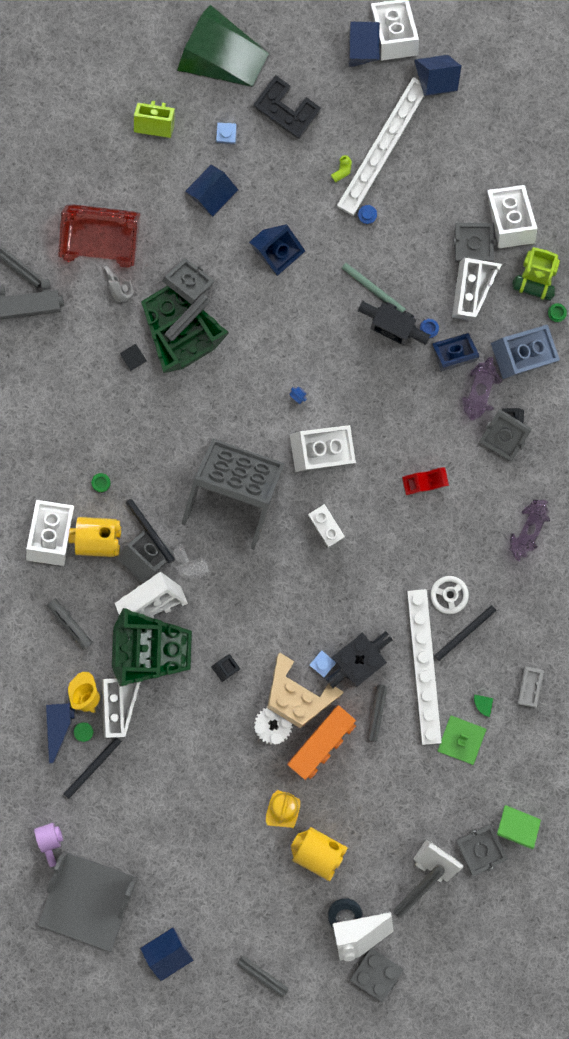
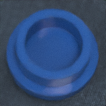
M364 205L358 212V218L364 224H371L377 218V211L371 205Z
M426 319L421 323L420 330L431 334L430 338H433L438 334L439 325L433 319Z
M299 386L291 388L292 391L289 395L296 402L301 404L307 400L305 397L306 392Z

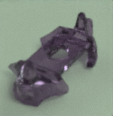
M489 357L485 362L479 363L470 372V375L472 377L475 375L468 399L463 397L462 400L464 412L471 421L480 418L486 410H494L491 405L487 404L492 384H499L503 380L496 373L493 357ZM480 383L484 384L487 388L486 392L481 396L477 395L476 386Z
M533 500L522 511V514H528V518L519 537L516 538L514 533L510 535L509 550L513 552V556L517 561L521 560V556L528 557L527 552L533 551L538 547L535 541L544 522H550V518L547 515L549 513L546 506L548 504L547 500ZM535 524V532L532 535H528V528Z

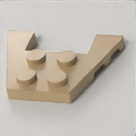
M279 653L276 657V666L267 708L297 727L302 728L323 709H326L332 702L339 699L343 691L337 687L333 689L330 683H328L322 695L318 697L286 677L294 661Z

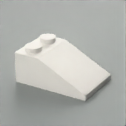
M394 0L372 3L373 22L380 23L379 54L381 60L418 56L419 37L409 1Z
M525 185L487 190L498 249L536 243L537 226Z
M350 425L290 434L295 472L356 463Z
M36 500L26 550L27 561L60 566L65 565L69 529L71 528L74 511L73 505Z
M427 839L414 857V860L417 861L415 865L423 871L426 869L431 871L436 865H441L445 872L439 878V882L442 880L448 882L463 867L458 860Z
M391 912L333 924L340 961H352L360 957L394 932Z

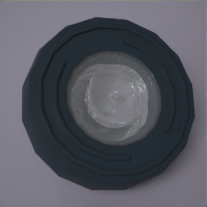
M349 898L335 901L328 910V921L333 929L334 923L363 918L360 905Z

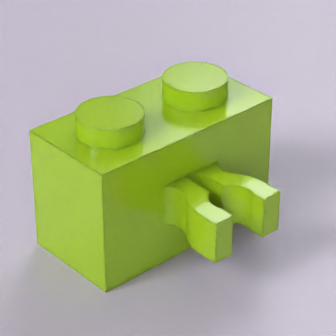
M152 101L151 105L137 103L134 113V132L171 138L175 125V108L166 107V103L163 102L162 106L155 105V101Z

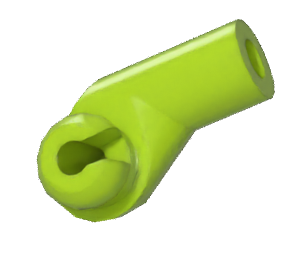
M343 155L340 158L339 170L331 174L335 183L350 174L352 161L349 156Z

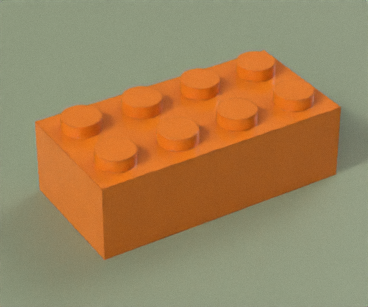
M337 705L290 759L287 765L303 779L306 780L308 777L312 779L318 771L316 767L319 763L324 764L331 756L329 754L333 747L337 749L344 741L341 739L345 733L350 734L354 730L356 720Z

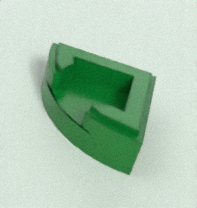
M474 694V703L478 711L484 716L490 717L494 698Z

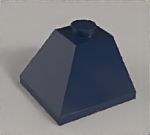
M287 224L264 229L249 242L256 253L277 276L305 252V249Z

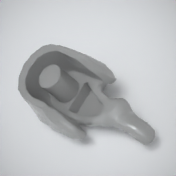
M104 266L109 278L108 288L111 291V296L117 302L128 301L133 295L131 281L126 280L124 277H120L119 281L108 266Z

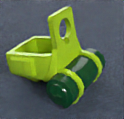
M533 247L526 254L523 263L525 267L523 274L517 275L512 282L513 290L538 297L541 300L551 301L555 296V286L551 285L552 277L556 276L560 262L558 255Z

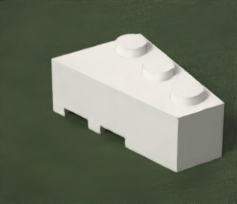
M464 258L459 262L453 318L464 320L476 318L502 264Z
M159 572L142 585H139L135 590L123 596L115 605L119 615L122 609L126 608L154 619L153 615L162 611L168 613L171 611V607L180 603L184 606L188 602L180 585L162 572Z
M101 679L104 737H125L141 682L121 687L117 679Z

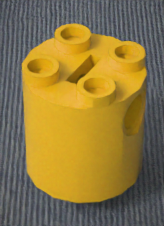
M78 517L76 528L69 529V543L75 544V555L119 556L120 545L117 538H121L120 521H117V519Z
M310 826L307 831L298 833L292 842V861L330 882L335 869L340 866L343 860L342 857L348 847Z

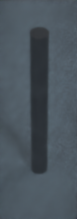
M129 499L126 502L129 509L169 564L174 562L175 558L135 502Z
M492 605L437 652L434 655L436 659L440 661L497 610Z
M115 737L65 791L64 795L69 799L122 741Z

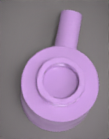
M54 823L35 828L34 832L40 851L42 853L45 852L49 867H53L56 865V860L52 849L61 847L63 837L59 826L56 827Z

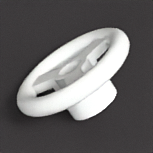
M442 577L432 586L431 601L434 607L442 613H458L468 602V588L457 577ZM445 582L457 584L455 587H447L445 590L438 588ZM462 589L463 599L455 607L454 601L458 598V591ZM448 591L453 593L452 598L447 597ZM436 594L443 596L444 600L448 602L449 608L439 604Z

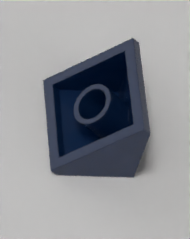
M350 21L349 67L379 60L380 23Z
M449 55L414 60L424 96L458 91L462 65Z
M211 164L185 192L213 217L239 189L225 172Z
M469 333L432 343L440 371L475 362L479 359V353Z
M174 927L140 948L149 968L160 981L194 961Z

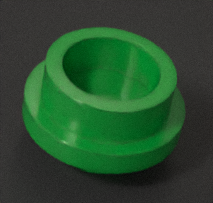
M555 303L548 309V317L553 322H562L567 316V310L562 304Z

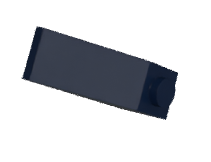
M70 703L46 705L49 763H55L72 724V719H75V709L71 707Z

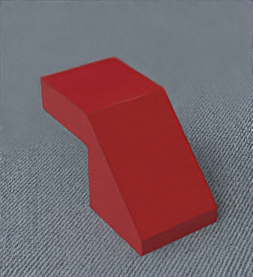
M445 467L402 477L406 495L449 486Z

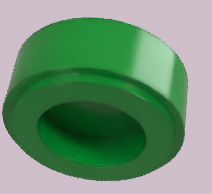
M98 473L92 478L91 485L95 491L103 493L110 488L111 481L106 474Z
M86 722L79 723L74 729L75 738L81 742L89 741L94 733L93 727Z

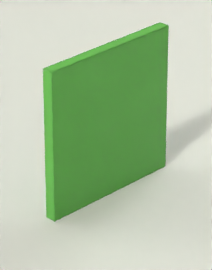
M450 715L441 740L442 743H440L437 752L474 765L487 729Z
M505 805L497 835L534 849L541 819Z

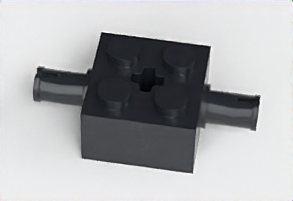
M362 300L357 311L373 318L371 330L403 346L410 337L424 345L427 344L431 334L416 328V319H414L413 314L407 311L402 313L396 310L397 307L389 302L386 304L382 303L380 307L376 308Z
M384 631L383 634L372 642L362 632L332 657L339 665V669L326 678V681L330 683L336 679L330 684L334 689L347 678L358 687L387 663L381 656L380 650L393 641L391 636L383 641L389 635ZM356 655L364 656L362 660L364 663L362 665L360 663L355 664Z

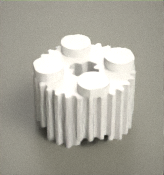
M263 708V711L260 710V714H257L258 718H255L257 721L254 722L256 724L254 726L257 736H260L259 739H263V742L266 741L267 744L270 742L271 745L272 743L275 745L284 742V739H288L287 736H290L289 732H292L290 730L293 728L292 723L268 708ZM274 719L277 720L279 728L277 730L275 728L270 730L268 722L270 720L273 722Z

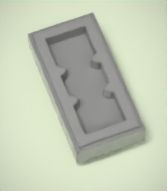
M524 666L517 704L537 708L544 670Z

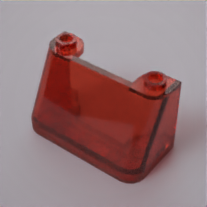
M74 204L66 205L61 212L58 257L63 258L65 261H74L79 256L114 259L120 264V267L129 268L134 266L141 214L127 210Z

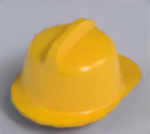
M81 672L69 683L68 695L71 707L75 710L94 713L95 707L100 701V694L96 688L93 675L89 672Z
M277 790L273 793L269 802L266 824L268 826L294 828L300 810V799L290 793Z

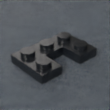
M275 75L253 104V107L294 137L300 139L321 111V107L306 97L294 112L281 102L291 86Z

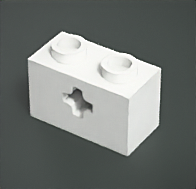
M325 504L308 514L309 519L327 548L345 538Z

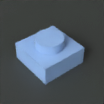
M217 123L216 142L235 144L236 124Z
M321 650L310 666L325 677L336 662Z

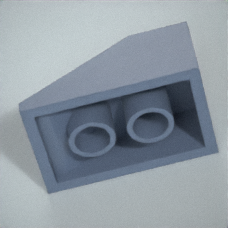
M548 325L503 337L491 343L503 379L560 361Z

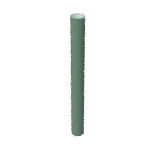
M345 263L341 269L385 303L389 302L397 307L396 310L402 313L406 310L349 264Z

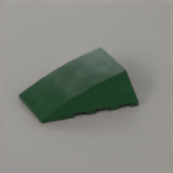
M209 5L200 16L184 48L177 71L253 87L269 53L213 6Z
M169 286L162 288L141 301L163 373L186 368L215 350L229 334L225 328L218 324L203 309L176 339L171 341L165 333L192 304Z
M123 608L113 627L112 669L119 686L122 687L164 675L191 670L192 631Z

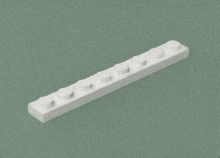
M413 77L337 205L339 209L351 216H354L424 98L420 81Z
M427 589L407 591L422 745L442 743Z

